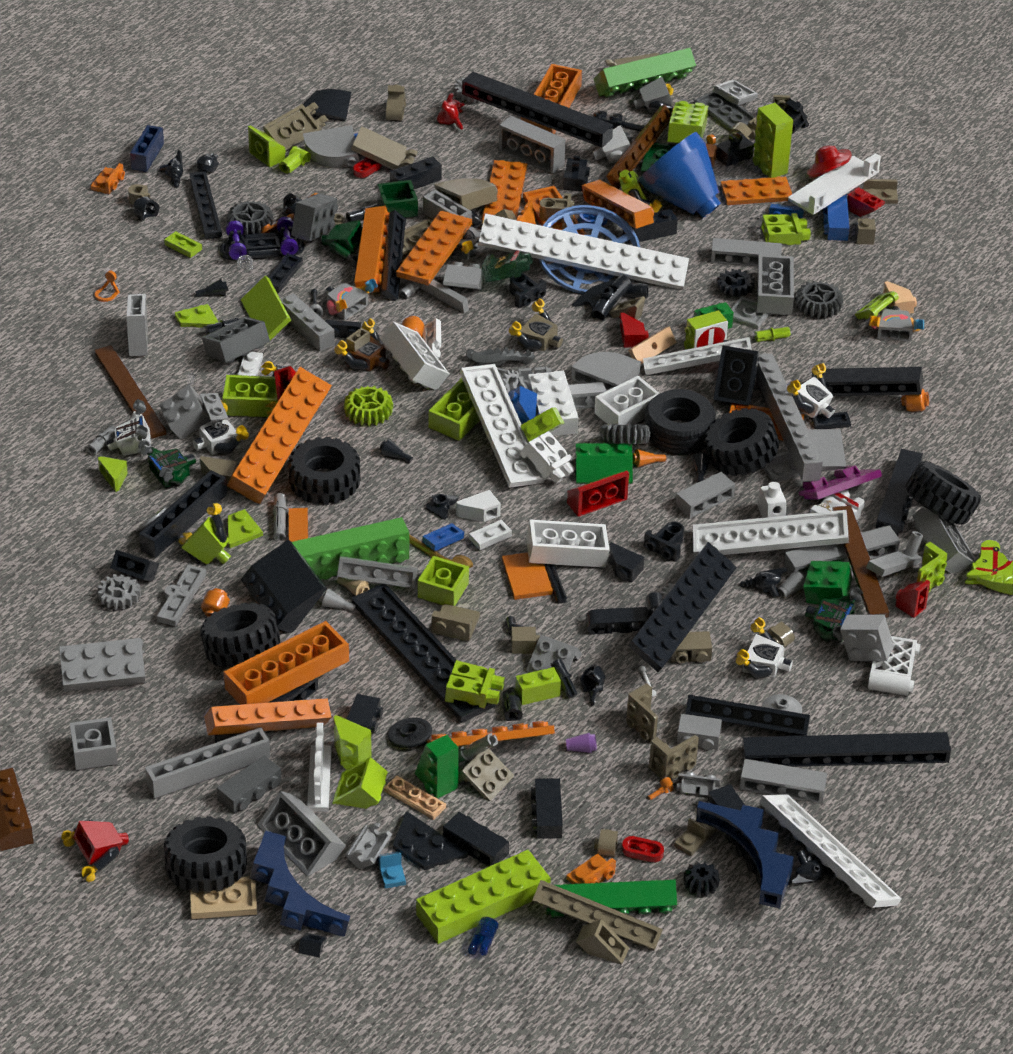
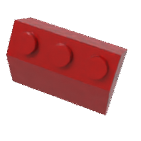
M620 472L568 490L567 504L579 517L627 500L629 472Z

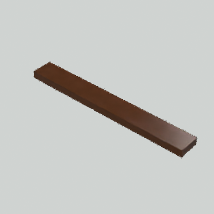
M666 105L660 106L606 177L611 186L617 189L621 187L620 173L623 170L633 171L667 127L672 115Z
M112 345L95 349L96 357L131 412L137 411L133 409V404L137 399L145 403L146 411L141 414L150 428V439L166 435L165 427Z
M851 505L832 507V511H847L849 543H843L856 583L863 592L861 597L867 614L885 615L886 618H889V610L876 574L866 568L870 557Z

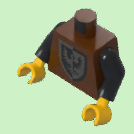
M371 318L368 319L367 323L364 321L362 324V328L370 332V341L354 352L347 348L345 341L341 340L334 348L336 354L343 355L342 358L351 369L371 372L377 366L383 369L389 366L390 360L386 358V348L378 333L373 330L375 322Z

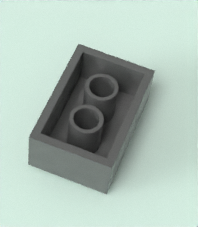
M318 193L297 202L291 236L311 241L329 233L335 226L334 217L338 210L337 198Z
M244 317L201 337L207 357L224 363H231L235 358L248 355L249 351L264 347V344L270 342L265 322Z

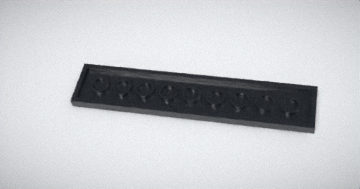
M707 542L628 646L655 671L659 672L737 567L719 552L715 546Z
M381 584L352 597V604L356 605V609L461 723L495 707V704L487 703L485 708H481L479 705H471L468 702L455 699L453 703L445 701L446 686L456 659L386 584Z

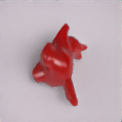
M450 93L447 100H444L442 103V110L437 116V122L447 125L455 123L462 130L463 125L458 116L462 112L461 107L465 104L454 100V94Z

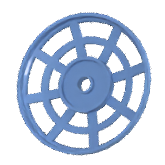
M578 205L562 209L552 215L543 225L550 228L554 223L563 218L567 226L563 231L578 234L577 230L590 229L592 230L591 235L585 236L598 238L600 232L613 242L623 244L630 240L633 246L640 247L634 230L622 217L610 210L597 206ZM594 214L597 215L595 224H573L570 215ZM607 218L616 223L626 234L617 238L609 230L601 227L603 219ZM539 259L542 268L554 282L575 293L583 294L587 291L586 289L579 288L581 283L607 282L615 276L609 274L605 277L601 272L572 266L578 271L576 277L564 270V267L569 265L556 262L545 264L544 260ZM558 269L565 277L574 281L573 286L558 279L551 270ZM585 273H594L599 279L583 280Z

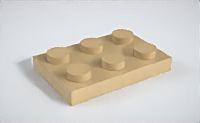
M250 876L241 877L231 887H224L223 890L218 892L214 890L211 893H204V891L195 893L190 890L192 919L257 915L255 880L250 879Z

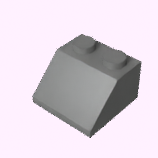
M452 262V265L447 264L443 285L482 289L484 269L480 268V264L470 263L469 267L462 266V262Z

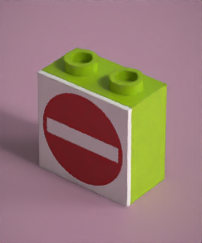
M719 310L687 319V326L685 327L686 339L684 341L685 350L722 343L723 340L727 339L728 321Z

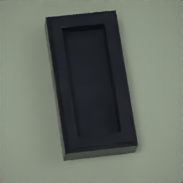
M847 412L834 413L830 418H827L824 414H818L816 417L811 418L815 429L851 427V421Z

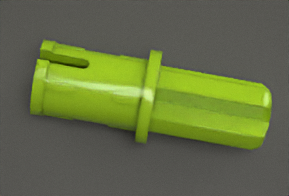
M771 327L768 330L755 331L754 334L756 335L754 336L757 342L775 341L778 338L790 337L791 332L789 327L777 329Z

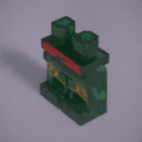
M515 251V253H509L507 256L495 258L494 254L487 255L481 267L487 283L510 278L513 275L514 277H520L522 271L530 269V264L533 261L530 252L522 254L521 251Z

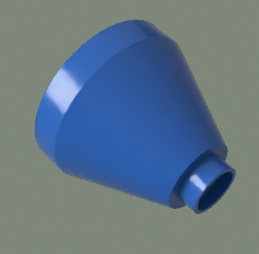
M697 132L689 135L669 150L638 180L647 192L691 214L698 212L702 218L706 217L707 214H710L721 204L716 197L719 194V189L706 143Z

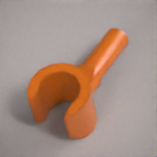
M665 777L660 781L661 787L648 796L650 800L664 792L669 793V790L670 792L673 791V782L669 777Z

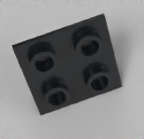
M598 110L590 115L613 124V129L617 128L619 124L627 119L622 114L613 113V115H609L603 110Z

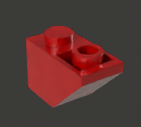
M859 187L847 196L848 211L859 217L872 213L885 204V201Z

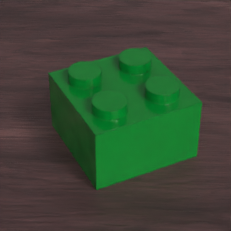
M811 561L803 586L806 603L820 605L823 599L847 595L853 580L850 562Z

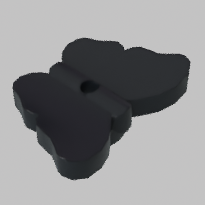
M434 494L431 497V502L426 504V509L442 520H445L448 517V509L458 501V496Z

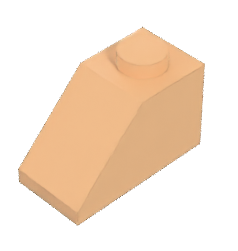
M884 282L883 294L894 291L899 296L896 302L888 305L889 308L897 306L900 310L908 311L909 314L914 313L917 301L911 291L894 283Z

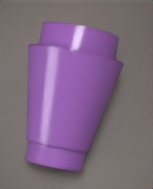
M589 732L566 739L567 751L586 753L596 751L595 734H590Z

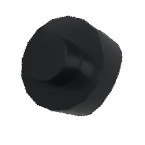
M292 193L287 194L283 199V212L281 214L288 216L293 213L295 215L296 203L302 199Z
M148 196L138 198L133 204L135 216L143 221L149 217H156L159 213L160 206Z

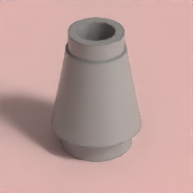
M800 572L791 573L777 589L778 593L786 598L804 589L805 577Z

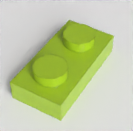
M176 231L164 239L166 246L190 258L202 250V244Z

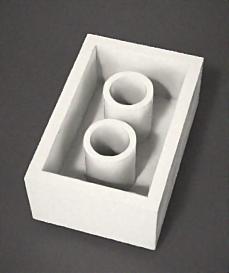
M636 376L595 396V414L608 425H634L645 419L648 403L660 393L641 377Z

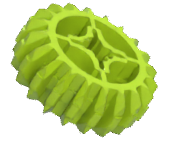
M368 385L364 388L360 386L359 389L354 388L353 392L350 391L345 396L344 410L349 421L354 420L355 424L360 422L361 426L367 423L370 427L371 423H374L377 426L378 422L383 424L384 420H388L392 416L393 402L391 395L387 391H383L382 388L377 389L376 386L369 387Z

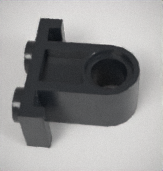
M790 98L786 102V105L789 107L785 112L793 119L792 134H794L801 126L807 128L809 123L807 121L808 117L803 111V105Z
M523 273L512 274L510 276L509 291L515 296V306L521 308L530 305L531 302L539 298L542 299L546 295L547 282L541 279L539 284H537Z
M672 521L667 523L656 535H653L652 531L648 530L644 535V547L649 551L661 554L665 559H671L676 562L680 558L684 526L680 522Z

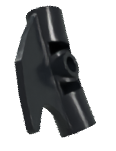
M621 275L615 280L591 287L572 306L579 307L584 304H590L592 308L591 316L594 319L598 318L604 321L617 301L632 287V283L627 276Z

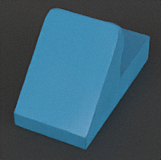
M401 853L380 854L377 861L385 889L406 885L401 864Z

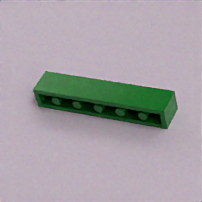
M676 879L555 885L627 915L629 911H638V914H650L651 910H659V913H671L672 909H676L678 905ZM545 907L546 915H551V918L564 917V914Z

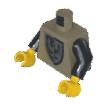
M540 298L531 307L533 311L539 312V315L535 314L523 327H521L519 322L515 321L509 328V333L513 336L516 335L518 344L523 345L527 350L545 351L550 345L559 348L563 342V338L557 336V325L551 320L546 310L542 309L545 303Z

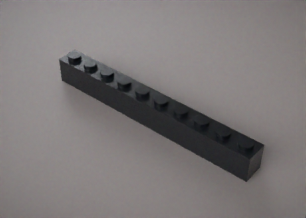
M476 72L470 73L462 80V95L601 148L613 138V124Z
M947 732L743 737L741 751L743 765L744 760L748 759L790 767L949 763L951 746Z

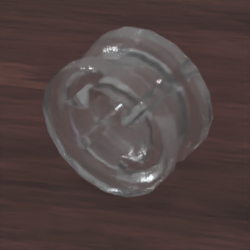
M243 255L238 258V269L240 271L248 272L253 269V259L250 256Z

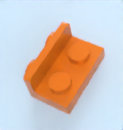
M119 163L115 169L105 167L92 183L91 190L106 194L116 190L119 181L125 177L123 164Z
M596 854L567 874L566 879L571 884L601 883L605 879L609 880L615 874L616 860L611 858L606 861L599 854Z

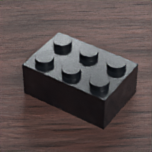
M722 345L713 400L751 405L760 351Z

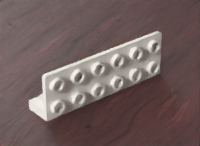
M875 153L865 161L852 156L848 163L823 174L789 196L788 201L814 215L879 173L881 156Z

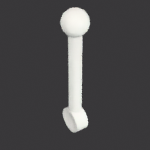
M641 665L638 671L642 673L645 683L651 686L645 672L646 667ZM652 689V697H655L656 691Z

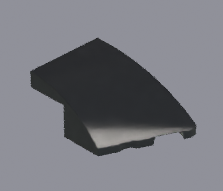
M339 89L316 90L303 105L306 108L313 102L317 104L318 109L311 116L320 118L325 115L327 119L332 118L346 121L352 92Z

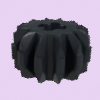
M697 861L694 865L689 864L683 875L685 888H689L690 894L696 891L697 897L701 893L706 897L709 892L714 894L720 884L718 870L714 868L713 864L707 865L706 861L703 864Z

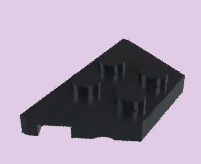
M408 811L405 812L393 843L395 851L400 852L401 855L424 871L435 868L437 865L449 864L450 861L458 858L465 859L468 857V852Z

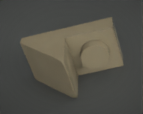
M642 296L618 303L610 311L611 317L617 318L620 317V313H625L638 320L642 316L645 297Z
M689 818L687 830L675 841L674 846L692 856L716 830L706 824L697 822L696 819Z

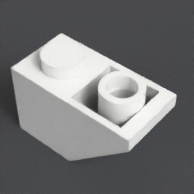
M488 490L457 501L456 515L461 518L486 522L500 516L501 503Z

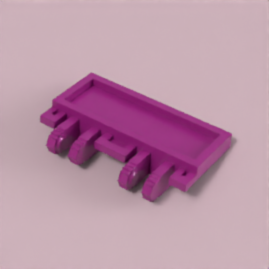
M856 465L846 466L844 469L835 470L834 476L836 479L827 482L825 477L815 481H804L802 484L805 490L800 491L799 496H804V499H821L882 477L881 470H858Z

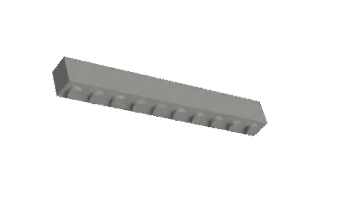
M762 354L759 356L756 381L784 443L790 452L802 482L820 480L823 461L791 393L787 391V384L773 354Z

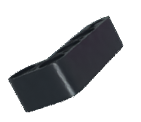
M658 592L648 594L645 599V607L594 609L588 611L586 614L588 633L596 635L612 634V632L632 633V631H639L663 600L662 594Z

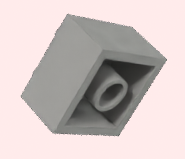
M190 385L181 389L159 405L170 429L180 439L187 437L210 421L201 397Z
M885 615L846 616L840 631L849 661H887L894 645Z
M111 717L70 723L76 770L118 764Z

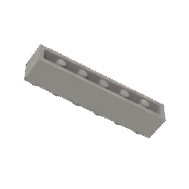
M890 525L861 533L870 560L899 551L900 539ZM843 544L804 547L785 552L784 566L789 574L800 572L806 577L811 561L849 562Z
M260 727L145 767L146 784L154 798L246 767L264 755L269 759L270 741Z

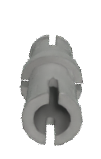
M111 425L103 433H99L96 439L87 446V451L92 455H96L104 446L107 447V440L115 437L116 427Z

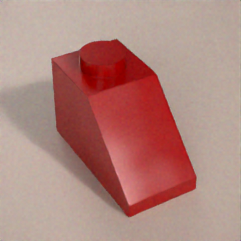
M620 313V330L624 348H633L649 338L648 330H645L644 323L625 313Z
M924 580L912 583L904 589H900L896 594V607L915 618L926 609L930 581Z

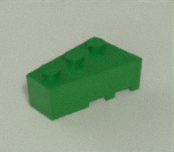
M447 734L425 745L414 773L424 784L426 791L429 794H433L437 799L458 789L459 747Z

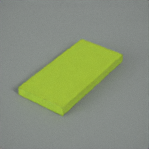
M264 276L241 298L249 317L265 322L270 340L291 321L267 276Z

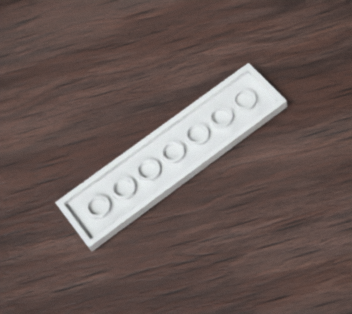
M490 364L461 368L460 375L509 488L543 483V474L536 469L535 464L528 457L524 459L519 454L529 441L520 427L522 424L496 365Z
M839 510L693 525L694 558L707 542L715 546L723 555L849 543L847 511Z
M789 795L762 796L759 803L765 807V811L779 820L778 823L792 832V836L806 845L809 852L819 857L824 866L833 870L838 879L847 883L852 892L860 895L866 905L875 908L897 906L902 898Z

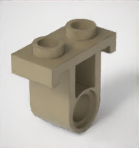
M398 84L388 85L386 120L403 121L407 103L405 86Z
M565 193L564 199H542L539 208L540 219L547 221L556 212L574 206V201H571V194ZM563 218L557 221L562 223V228H567Z

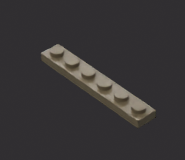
M540 880L532 902L587 924L602 919L617 936L652 950L656 949L663 930Z

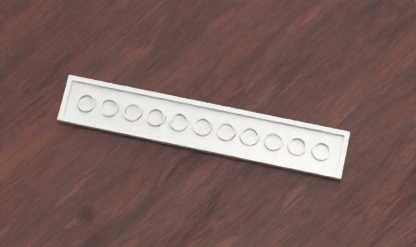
M485 214L478 246L510 253L519 251V255L619 277L625 275L629 279L676 289L684 288L689 258L490 214Z

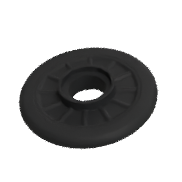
M406 718L398 721L389 729L388 739L390 743L400 748L415 747L423 744L430 738L432 726L427 720L422 718Z

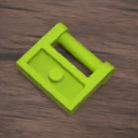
M894 291L880 294L857 311L855 316L858 319L865 318L866 320L870 316H878L881 310L890 303L896 302L899 296Z

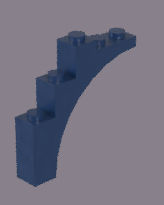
M699 801L696 821L726 833L749 853L756 864L761 881L759 904L780 909L791 876L794 857L775 852L778 841L777 832L760 829L763 809L742 805L740 811Z
M265 830L253 863L250 879L269 884L264 902L284 907L279 925L300 931L302 925L345 937L350 915L336 911L309 895L296 882L288 869L284 855L286 836Z

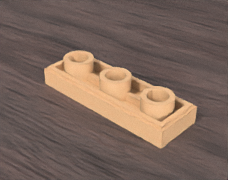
M669 326L628 351L633 359L641 361V365L644 363L643 358L656 356L677 342Z
M397 775L384 787V792L433 820L446 808V803Z

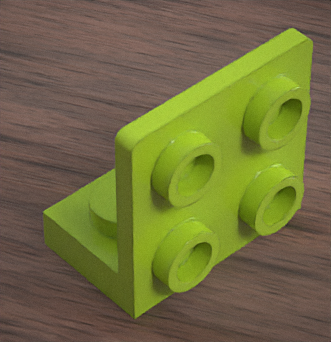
M928 542L924 547L922 567L919 569L917 582L930 581L929 592L934 586H940L943 583L948 554L932 542Z

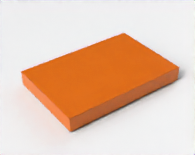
M528 552L502 556V562L514 600L553 595L544 564L529 563Z

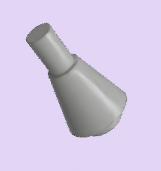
M328 589L327 592L325 591L320 597L322 607L343 608L354 612L356 609L355 604L345 601V599L331 589Z

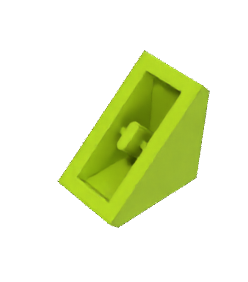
M102 456L98 457L99 471L114 491H119L128 474L127 461Z

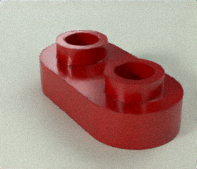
M366 157L354 165L353 173L358 178H365L379 170L382 164Z
M629 836L622 842V852L630 858L648 862H659L664 857V846L658 841Z

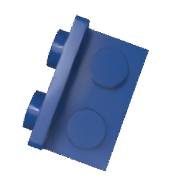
M771 203L768 215L787 214L791 216L792 213H797L798 218H803L804 209L798 206Z

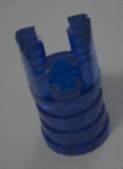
M482 917L468 948L470 955H475L479 946L480 954L483 956L487 955L499 927L495 919L491 917Z

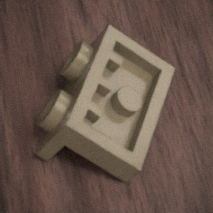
M868 179L863 182V190L885 201V204H898V182L896 179Z

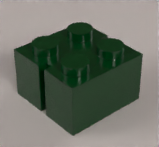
M411 180L377 184L379 206H386L388 212L396 210L404 218L418 216V199Z

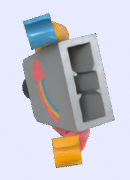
M375 279L368 280L363 287H353L346 283L341 284L337 288L328 286L325 290V295L327 296L326 306L329 314H337L345 321L368 305V293L373 292L374 288L378 287Z
M893 306L890 309L883 310L882 315L870 316L869 326L875 330L878 329L877 339L911 341L912 332H917L920 329L924 330V320H914L910 317L908 311H903L899 307Z

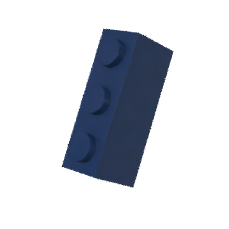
M146 126L130 152L131 170L148 172L164 145L163 127Z

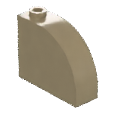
M463 178L434 184L435 190L469 210L498 201L496 185L482 179Z

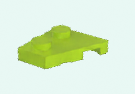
M208 304L174 312L175 318L181 327L193 326L203 328L207 325L219 323Z
M245 509L228 515L229 548L263 536V531Z

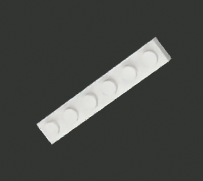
M747 337L643 358L645 374H657L720 361L722 345L752 350L750 338Z

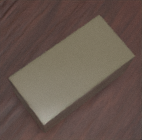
M363 328L357 330L346 338L347 348L354 352L370 341V332Z

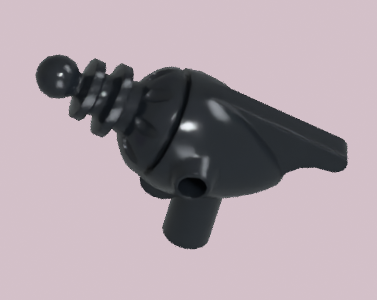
M180 150L177 151V155L167 165L160 166V171L165 172L171 178L174 188L179 187L183 175V160Z
M779 568L759 572L754 578L750 577V580L746 579V582L741 581L740 586H747V588L751 586L752 589L756 587L764 593L770 592L772 599L779 597L776 585L781 581V575L787 572V569Z
M804 850L796 853L801 865L796 869V877L790 880V883L817 881L823 875L832 873L833 870L824 866L812 856L806 857Z

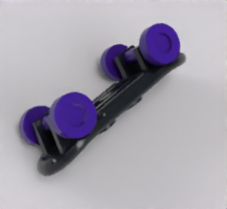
M282 217L277 221V229L280 233H258L243 236L242 223L231 221L226 225L228 239L221 244L219 253L221 257L227 260L286 256L287 253L299 255L305 250V243L301 238L291 236L293 220L290 217Z

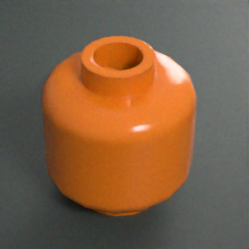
M409 316L402 321L403 326L417 331L423 337L425 325L419 317Z
M922 388L921 395H902V406H905L907 411H924L926 406H929V394Z
M214 588L206 592L201 609L207 617H210L212 613L218 612L224 607L228 608L230 599L225 591Z

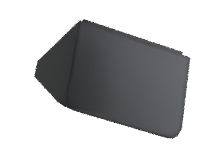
M305 933L300 940L298 953L320 958L327 937Z

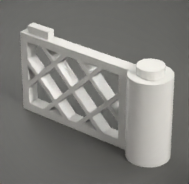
M891 636L894 645L893 649L896 648L899 653L893 654L891 652L887 661L872 662L868 689L908 696L909 692L913 693L914 681L911 680L914 657L915 654L919 655L921 644H917V640ZM907 644L912 645V647L905 650L901 645ZM905 657L908 661L902 662L899 658ZM894 661L897 665L892 667L888 663ZM883 666L886 670H878L876 668ZM903 669L907 674L898 673L897 671Z

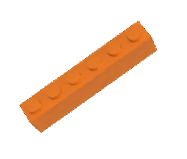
M600 179L582 185L584 200L587 203L614 212L622 217L630 226L637 229L654 223V211L650 205Z
M386 206L365 209L354 283L356 287H363L368 280L375 279L378 287L374 288V291L371 293L379 292L383 281L382 272L384 271L390 214Z
M328 698L211 707L204 716L208 736L246 733L260 727L263 731L317 727V723H323V726H325L332 718Z

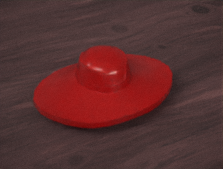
M832 145L821 147L815 153V163L807 171L808 177L815 178L848 163L852 157L851 151L848 149L837 150Z

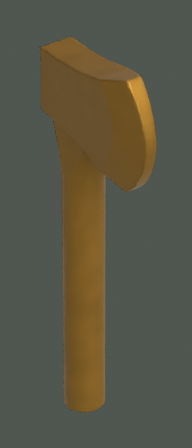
M409 534V543L430 557L436 556L469 566V568L473 567V562L468 557L457 554L452 560L448 559Z

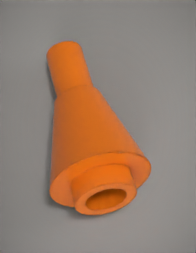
M638 449L632 453L633 464L637 468L654 462H666L665 454L655 455Z

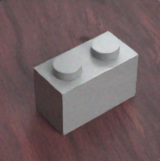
M681 714L677 744L696 735L699 737L698 747L705 750H718L722 719Z

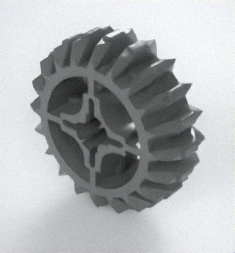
M247 200L244 203L240 201V204L230 207V211L227 214V224L231 221H239L243 225L242 235L258 234L262 232V227L268 224L272 226L273 214L270 207H267L266 204H261V201L255 202L253 200L249 202Z
M813 281L812 283L806 282V285H801V288H798L795 301L797 308L800 309V312H804L805 316L810 314L811 318L817 316L819 319L820 316H823L826 319L827 315L832 318L834 314L837 315L841 310L843 296L842 291H839L838 287H834V284Z
M647 425L601 426L600 437L603 443L647 444L650 432Z

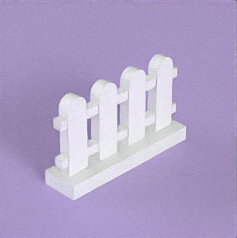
M317 723L316 745H311L307 807L312 812H329L332 746L324 745L323 723Z

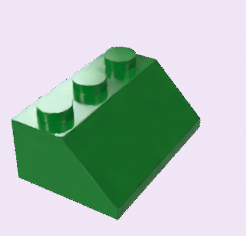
M576 443V484H588L624 471L629 472L628 484H633L632 444Z

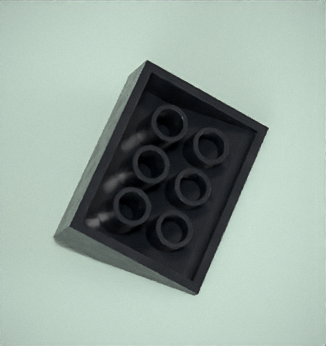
M290 540L285 541L252 564L241 578L242 583L259 605H265L273 611L278 629L289 633L296 630L327 589Z

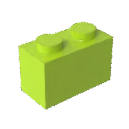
M552 407L520 425L530 442L565 423L557 408Z
M554 667L516 676L515 689L519 695L521 705L560 697L561 680Z

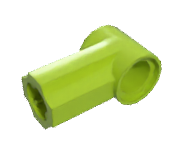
M294 146L290 150L289 156L279 163V169L286 174L291 173L298 166H304L306 162H309L311 153Z

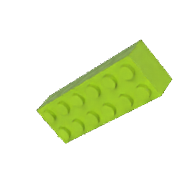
M526 850L416 899V915L437 944L532 902L540 880L551 883V878L532 853Z

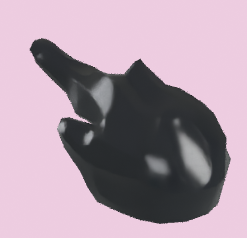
M212 153L199 157L197 169L215 172L219 165L217 161L218 155Z
M597 664L589 666L580 677L583 692H589L591 706L595 704L597 693L603 691V684L606 678L602 667Z

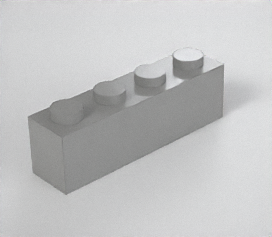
M713 238L711 263L757 267L759 254L781 256L782 243Z
M294 293L280 299L291 319L289 324L315 348L322 351L335 345L334 329Z
M745 759L740 790L768 795H789L792 799L822 804L827 773Z

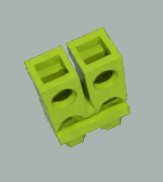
M792 213L791 216L779 214L763 215L761 229L766 242L799 245L802 240H810L811 231L810 228H807L806 218H798L797 213Z
M456 660L446 686L445 701L453 703L455 699L468 702L471 705H479L481 708H485L487 703L497 705L500 691L496 690H503L505 677L495 675V669L493 668L488 670L482 666Z

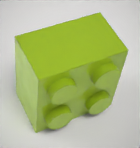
M433 556L418 579V598L441 605L455 606L469 584V566Z

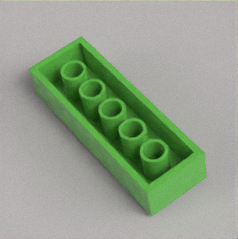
M686 48L604 68L593 80L598 95H605L606 98L613 96L616 92L620 94L626 93L632 88L639 90L644 85L660 77H663L665 83L672 81V78L676 77L678 80L686 78V75L691 73L692 69L696 67L691 48Z
M402 517L292 542L319 579H329L338 575L340 556L389 564L404 562L409 559V530Z

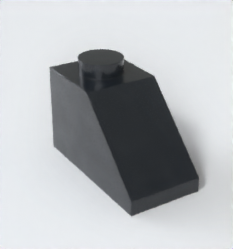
M612 542L609 544L610 551L608 557L615 576L623 581L626 580L632 583L644 570V556Z

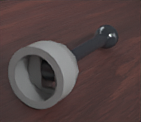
M312 289L313 304L310 305V308L322 317L323 309L317 304L316 300L318 291Z

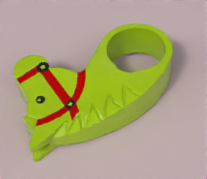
M986 540L981 544L979 559L972 563L971 571L967 573L966 577L968 579H966L965 583L981 584L992 590L1013 595V561H1009L1003 553L999 552L1000 545L998 542Z

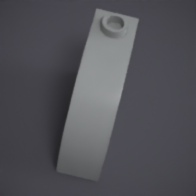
M352 125L303 133L305 149L311 153V160L333 168L352 167L359 162L358 153L351 150L355 141Z
M146 294L128 295L127 331L129 356L141 357L147 355Z
M613 352L592 353L582 357L572 366L571 379L582 384L603 382L606 391L639 376L641 361Z

